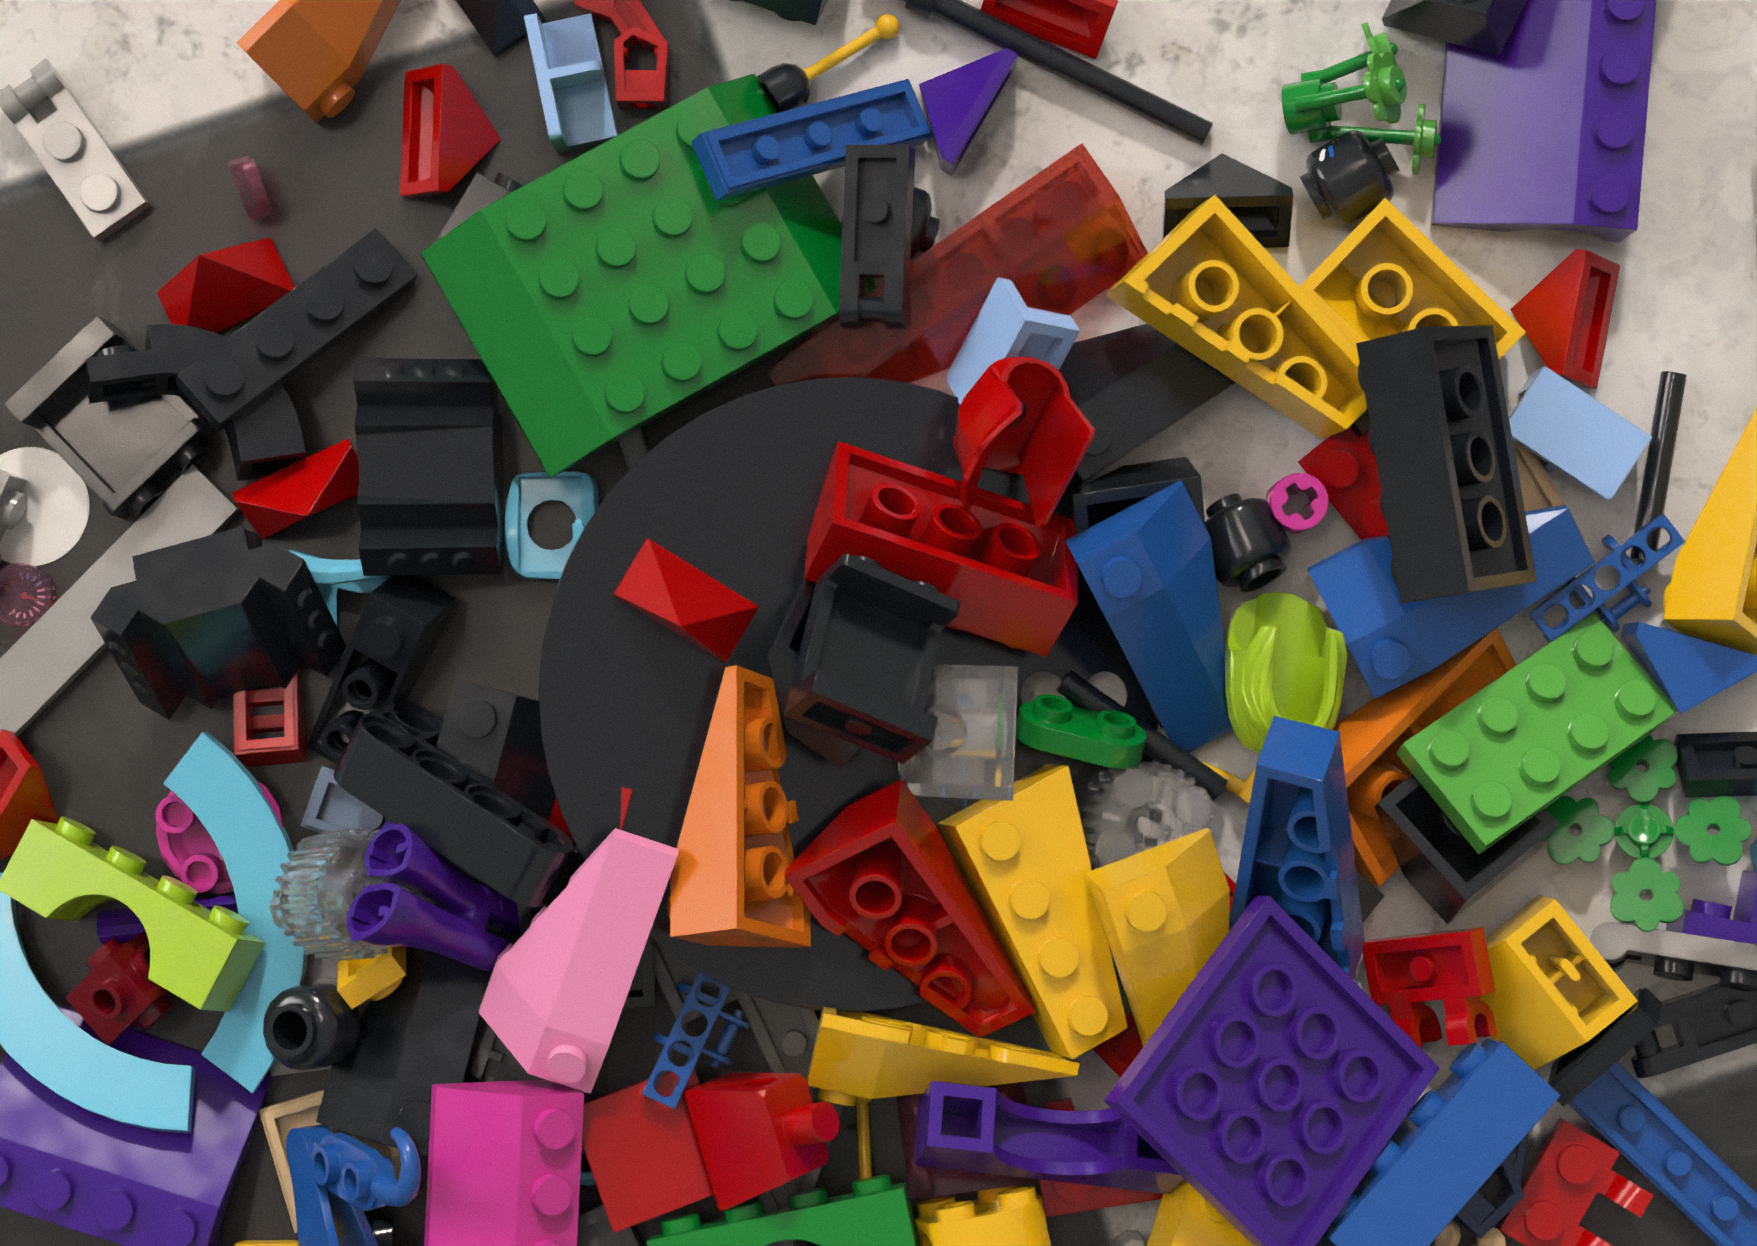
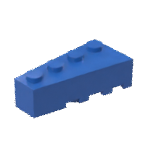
M1274 716L1256 764L1229 921V931L1255 896H1270L1354 981L1365 940L1340 732Z
M1486 1039L1481 1045L1478 1042L1469 1044L1452 1062L1450 1071L1453 1073L1436 1091H1428L1415 1103L1407 1115V1120L1395 1131L1319 1241L1324 1246H1429L1561 1095L1504 1042Z

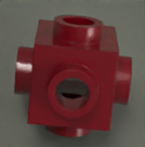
M145 931L123 945L116 938H113L99 948L85 962V965L91 972L65 997L108 1046L137 1025L144 1031L148 1030L175 1006L168 998L172 993L148 979L150 946Z

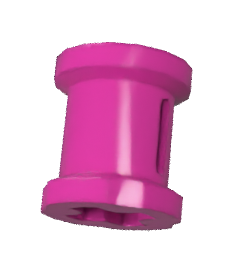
M1293 473L1283 477L1266 494V501L1270 504L1274 518L1282 525L1285 531L1291 534H1298L1316 526L1324 518L1328 509V494L1325 486L1316 477L1307 473ZM1286 488L1293 495L1304 492L1308 496L1310 502L1302 508L1306 516L1305 519L1299 513L1289 516L1284 513L1282 505L1289 499L1285 491Z

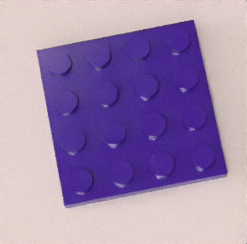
M1255 896L1104 1099V1102L1253 1246H1316L1435 1076L1439 1067L1270 896Z

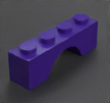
M937 1081L930 1082L918 1101L914 1152L915 1166L1170 1194L1185 1180L1112 1108L1094 1111L1043 1109L1009 1100L1001 1095L997 1088Z

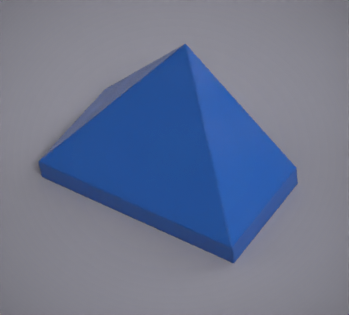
M1642 622L1623 624L1621 638L1680 714L1757 672L1756 655Z

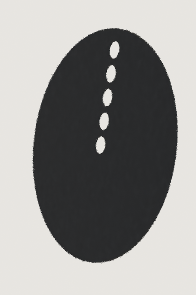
M864 377L817 378L777 385L738 397L700 415L675 431L634 464L606 495L583 529L560 577L550 606L541 648L538 688L540 729L548 774L561 814L585 861L615 828L620 829L622 787L633 789L622 830L677 848L725 667L737 665L773 679L767 655L804 579L808 535L838 441L962 482L963 474L960 463L957 461L953 444V435L960 407L958 403L959 398L939 390L901 381ZM988 468L983 469L978 482V488L1030 505L1023 475ZM1074 475L1053 512L1073 519L1070 491L1082 486L1079 485ZM647 538L759 606L726 663L613 595ZM1078 565V604L1047 657L1023 649L1010 648L1001 642L964 630L944 627L933 670V676L938 680L942 690L940 704L930 714L938 717L933 742L904 764L860 747L845 765L839 768L822 755L810 750L803 742L787 732L776 691L787 751L785 763L778 768L779 778L787 801H796L799 817L798 822L788 824L794 860L848 805L900 779L905 782L943 837L937 823L963 810L959 687L968 674L984 670L994 674L1000 680L1004 690V699L999 710L987 718L973 717L963 709L967 807L1047 764L1067 765L1071 775L1091 868L1095 870L1114 861L1137 816L1150 776L1153 759L1143 752L1140 764L1127 769L1108 768L1034 749L1022 743L1015 735L1019 710L1022 705L1021 688L1024 681L1031 674L1038 671L1051 672L1062 681L1070 670L1086 681L1092 675L1103 671L1118 676L1126 688L1127 697L1124 708L1158 731V722L1133 669ZM669 878L649 936L662 948L695 970L733 989L772 1002L813 1010H823L824 1006L834 1008L836 1011L859 1012L895 1009L927 1002V1000L920 996L919 986L891 966L886 971L869 960L870 951L843 932L837 937L820 925L812 913L811 947L707 946L670 937V920L667 912V902L670 896Z

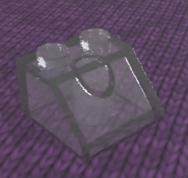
M934 666L925 707L926 713L938 717L933 742L904 764L898 762L899 780L902 779L907 783V787L914 796L1013 801L1018 667Z

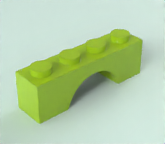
M61 816L57 824L31 819L0 878L1 892L45 918L78 922L84 915L100 904L116 899L121 901L137 915L147 933L150 946L148 979L200 1010L230 1012L265 945L264 941L245 931L249 925L247 919L218 905H214L211 911L194 901L198 893L194 888L166 875H162L160 881L143 872L147 864L145 860L117 846H111L109 851L92 842L96 835L95 831L73 819Z

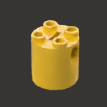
M1014 1181L999 1182L977 1188V1200L955 1202L954 1196H941L917 1203L919 1217L915 1219L919 1246H1051L1042 1197L1036 1193L1035 1186L1015 1188Z

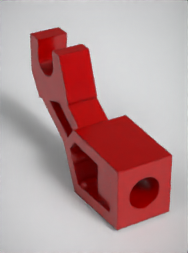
M574 0V5L578 11L586 14L591 13L593 17L609 23L612 22L620 34L614 40L615 93L619 109L666 110L671 50L668 41L664 39L640 0ZM635 45H639L642 50L647 49L654 52L657 60L656 70H628V63L631 61L629 50Z

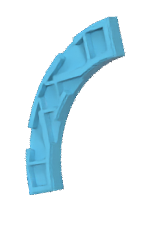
M204 731L163 784L184 801L199 818L214 840L225 862L234 888L238 914L249 921L245 931L265 942L230 1012L224 1013L215 1034L201 1053L202 1056L253 1093L276 1061L267 1049L263 1036V1019L267 1008L280 992L302 985L306 974L309 939L307 902L300 867L290 838L285 828H282L272 806L262 793L264 792L263 789L230 750L208 731Z
M0 891V1045L32 1077L62 1098L92 1113L125 1125L161 1132L191 1134L195 1068L188 1065L164 1064L145 1060L118 1051L93 1038L72 1022L42 988L33 973L18 926L16 900Z

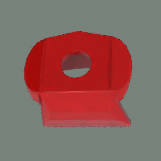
M1023 356L997 360L987 368L963 398L958 410L953 444L956 458L960 463L963 474L961 502L964 511L967 513L970 512L984 468L1023 475L1035 524L1037 527L1044 528L1094 438L1095 428L1070 398L1068 384L1060 371L1049 362ZM1021 401H1023V403H1024L1023 412H1022V405H1023V404H1022Z

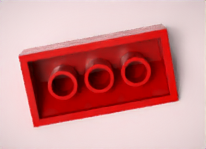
M838 441L808 535L804 579L816 583L817 578L843 554L868 557L877 561L883 569L912 581L932 584L942 594L960 601L959 614L946 625L947 627L955 630H964L1001 642L1010 648L1023 649L1047 657L1078 604L1077 563L1065 540L1075 536L1074 520L1053 513L1044 528L1037 527L1031 505L978 487L970 512L967 513L964 511L961 502L960 481Z

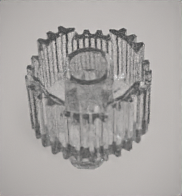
M1141 761L1132 768H1110V773L1100 772L1098 774L1099 782L1090 781L1088 784L1090 789L1086 793L1079 792L1077 796L1082 801L1081 805L1077 806L1091 866L1095 867L1094 870L1204 828H1208L1211 834L1215 833V828L1209 826V821L1215 819V816L1212 814L1214 804L1207 791L1202 787L1194 786L1196 780L1193 777H1185L1184 771L1172 769L1171 765ZM1137 816L1144 818L1148 816V820L1151 821L1150 831L1147 836L1144 835V839L1143 833L1134 830Z
M351 828L309 836L302 839L296 845L297 851H290L287 854L290 862L281 863L280 868L284 872L283 876H276L275 879L280 884V889L274 891V897L269 907L274 924L279 928L286 929L284 931L286 936H294L292 944L295 947L304 946L303 953L315 954L316 959H328V961L375 958L376 955L388 953V947H396L373 946L351 941V934L347 927L349 908L354 899L363 891V887L387 883L367 876L368 871L364 863L367 847L380 829L368 831L367 828ZM406 889L407 891L421 898V894Z

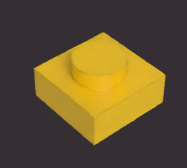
M366 944L338 962L337 991L351 1009L369 998L371 1001L383 999L400 985L403 977L407 975L406 947Z

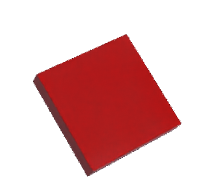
M693 1069L683 1091L700 1085L695 1069ZM672 1071L663 1072L655 1086V1090L661 1096H671L679 1078ZM649 1078L584 1102L582 1148L613 1233L714 1195L684 1092L676 1108L673 1109L642 1094Z

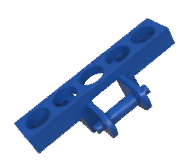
M1665 514L1657 516L1620 545L1611 535L1605 536L1601 541L1612 552L1577 578L1574 576L1568 580L1565 586L1527 613L1531 621H1534L1541 630L1547 642H1552L1593 610H1596L1601 618L1599 619L1605 626L1608 625L1611 630L1617 632L1620 629L1617 619L1639 603L1645 608H1649L1652 605L1647 596L1651 590L1646 584L1640 587L1635 579L1685 543ZM1658 527H1661L1668 532L1670 541L1656 551H1653L1649 548L1646 537ZM1633 546L1639 548L1644 555V560L1636 566L1626 554V551ZM1606 565L1613 567L1618 574L1617 585L1607 591L1600 589L1595 582L1596 571ZM1582 585L1587 586L1591 590L1593 597L1588 594ZM1624 587H1627L1631 593L1608 609L1604 602ZM1570 593L1579 602L1580 608L1576 609L1571 605L1569 601ZM1555 604L1561 605L1565 609L1567 617L1553 628L1548 627L1543 620V613Z
M698 972L692 987L678 982L676 990L688 996L669 1037L655 1032L652 1040L663 1044L664 1048L644 1088L643 1095L675 1109L701 1052L713 1057L710 1063L712 1067L719 1069L721 1062L733 1066L734 1061L728 1058L727 1054L739 1028L750 1029L751 1025L741 1020L744 1012L735 1009L733 1016L721 1011L731 987L701 972ZM711 981L719 986L721 990L717 998L700 991L704 982ZM697 1000L710 1005V1007L702 1006ZM690 1011H699L707 1019V1028L700 1036H689L682 1029V1019ZM717 1017L726 1020L727 1024L713 1051L704 1047ZM677 1041H686L691 1045L692 1048L685 1046ZM673 1049L689 1056L685 1066H675L670 1062L669 1056ZM668 1070L675 1073L679 1080L672 1095L665 1097L657 1093L655 1086L662 1071Z

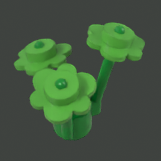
M1368 22L1361 25L1370 51L1323 70L1302 73L1300 82L1284 84L1282 86V109L1287 130L1291 135L1308 132L1310 143L1334 140L1350 130H1359L1364 133L1369 142H1374L1382 137L1387 144L1413 145L1412 174H1419L1421 158L1433 159L1435 146L1441 142L1440 135L1436 134L1437 120H1425L1426 104H1418L1415 131L1331 125L1332 121H1338L1342 118L1341 103L1366 98L1369 102L1373 103V113L1378 121L1385 120L1388 124H1394L1400 120V104L1404 103L1406 99L1407 85L1403 71L1397 65L1394 57L1398 52V47L1394 43H1389L1385 32L1373 36ZM1368 67V72L1364 75V84L1338 89L1336 82H1331Z

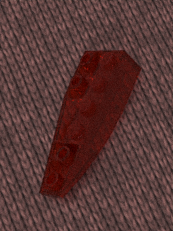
M1081 143L910 263L909 294L911 298V320L908 329H886L884 323L866 322L863 329H843L838 316L770 367L766 373L775 386L817 378L842 377L895 380L911 384L950 369L998 277L1012 280L1027 307L1070 316L1114 286L1148 252L1120 196L1083 143ZM884 283L867 294L866 297H884Z

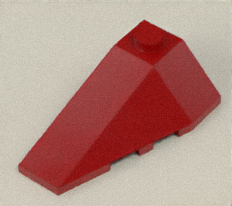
M902 779L848 805L786 868L784 877L820 925L837 937L842 932L870 951L869 960L885 971L890 966L920 987L921 997L977 1037L986 1036L1035 1013V1004L938 828Z

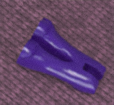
M392 821L385 822L384 826L370 841L364 857L365 867L368 871L367 876L387 883L363 887V891L351 903L347 915V927L351 934V941L373 946L423 949L447 956L483 971L493 972L498 956L511 942L485 930L489 928L503 933L520 934L517 903L463 873L439 852L425 844L412 829L402 823L396 825ZM406 889L419 893L433 900L434 902L438 903L443 909L419 898L418 896L412 894Z

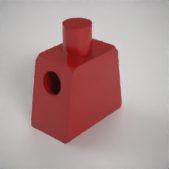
M731 1072L683 1091L719 1211L727 1210L783 1185L828 1162L829 1153L825 1142L831 1141L837 1136L839 1117L835 1108L826 1101L813 1103L807 1080L800 1073Z

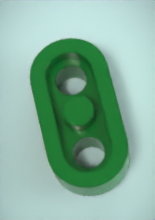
M1050 694L1039 695L1035 700L1021 705L1015 730L1016 737L1022 743L1034 749L1115 769H1127L1139 765L1146 741L1145 731L1127 713L1116 710H1104L1098 713L1075 707L1069 700Z

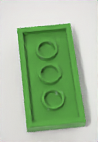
M1593 613L1404 742L1396 754L1480 855L1667 723L1678 710L1598 616Z

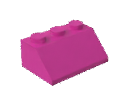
M546 1079L432 1084L424 1246H577L584 1093Z

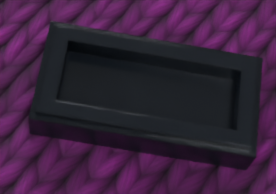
M1646 987L1643 989L1639 988L1633 994L1638 1002L1587 1043L1562 1055L1552 1064L1548 1084L1561 1095L1557 1101L1563 1107L1658 1026L1662 1002Z

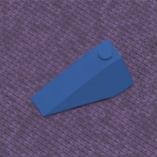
M1180 480L1065 540L1168 738L1189 753L1232 731L1233 727L1228 716L1225 692V642L1211 537L1184 484Z
M1566 505L1525 512L1537 582L1401 604L1399 590L1391 574L1393 555L1390 538L1388 539L1386 535L1363 539L1308 567L1307 570L1339 631L1343 632L1346 646L1374 699L1435 669L1595 563L1569 508Z

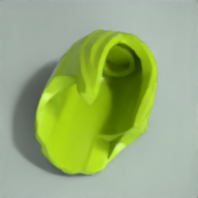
M1267 592L1260 593L1255 598L1244 601L1242 606L1235 611L1228 629L1225 648V692L1228 716L1242 746L1258 755L1262 751L1274 716L1333 730L1342 702L1348 658L1344 634L1341 631L1328 628L1321 609L1295 594Z

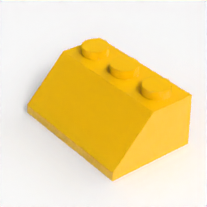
M1386 198L1300 285V288L1356 349V343L1421 327L1493 325L1497 353L1500 360L1526 333L1523 328Z

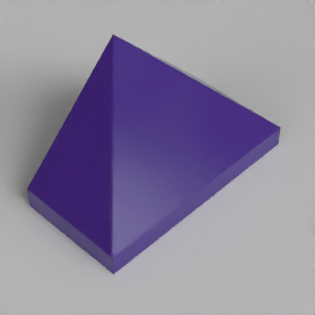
M1005 48L919 84L941 170L951 176L1016 68L1018 54L1012 50Z

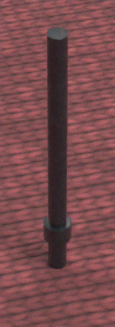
M903 0L906 2L905 9L925 19H928L930 14L995 46L1002 49L1008 48L1017 53L1018 57L1196 144L1203 145L1213 125L1212 122L962 0Z

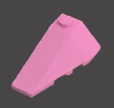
M615 828L570 877L568 886L548 907L544 906L535 915L530 927L514 945L510 943L498 956L478 1013L528 1074L591 1094L666 890L679 849Z

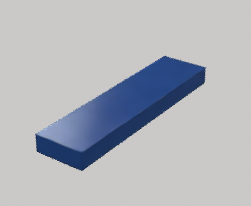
M909 79L702 132L691 143L717 202L844 167L846 145H911L916 147L923 145L933 137V134Z
M1618 1061L1568 1103L1579 1116L1616 1151L1620 1152V1155L1716 1246H1757V1193Z

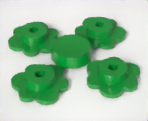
M1648 735L1608 763L1612 768L1608 776L1609 784L1617 790L1626 789L1628 796L1637 803L1653 801L1659 789H1670L1676 783L1677 776L1672 767L1677 762V748L1668 740L1658 739L1653 741L1652 736ZM1644 765L1647 770L1639 771L1636 766ZM1726 795L1718 796L1711 802L1704 798L1693 799L1688 805V814L1681 816L1676 821L1674 828L1668 815L1662 809L1651 804H1635L1626 808L1618 816L1615 827L1608 817L1599 814V805L1592 798H1583L1576 802L1569 796H1562L1547 807V811L1559 823V826L1546 841L1549 842L1548 854L1555 863L1570 865L1578 858L1584 863H1593L1600 856V846L1608 844L1614 835L1623 852L1637 859L1632 863L1629 873L1622 871L1613 876L1611 886L1616 894L1611 899L1610 912L1619 922L1631 923L1635 921L1636 926L1645 932L1655 930L1659 922L1673 923L1683 913V901L1676 894L1681 884L1679 877L1673 872L1662 873L1660 865L1653 860L1669 848L1673 835L1680 844L1690 847V857L1696 863L1703 864L1713 859L1720 865L1730 866L1740 860L1743 853L1742 842L1747 841L1752 833L1750 823L1740 818L1741 807L1737 800ZM1571 829H1578L1581 833L1574 836L1569 831ZM1715 829L1719 834L1712 836L1707 830ZM1646 893L1649 894L1652 899L1650 901H1644L1641 899L1640 895Z

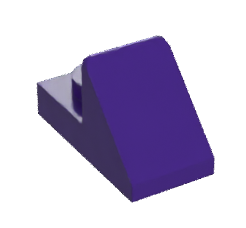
M1747 870L1742 872L1733 920L1730 919L1732 906L1693 898L1691 910L1683 909V913L1677 921L1667 923L1666 931L1757 944V872Z

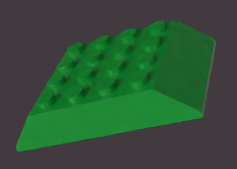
M755 73L707 87L483 207L421 252L424 262L550 479L839 318L842 249L841 224L813 175L716 202L691 143L702 132L777 113ZM866 278V297H877L880 295L872 278Z

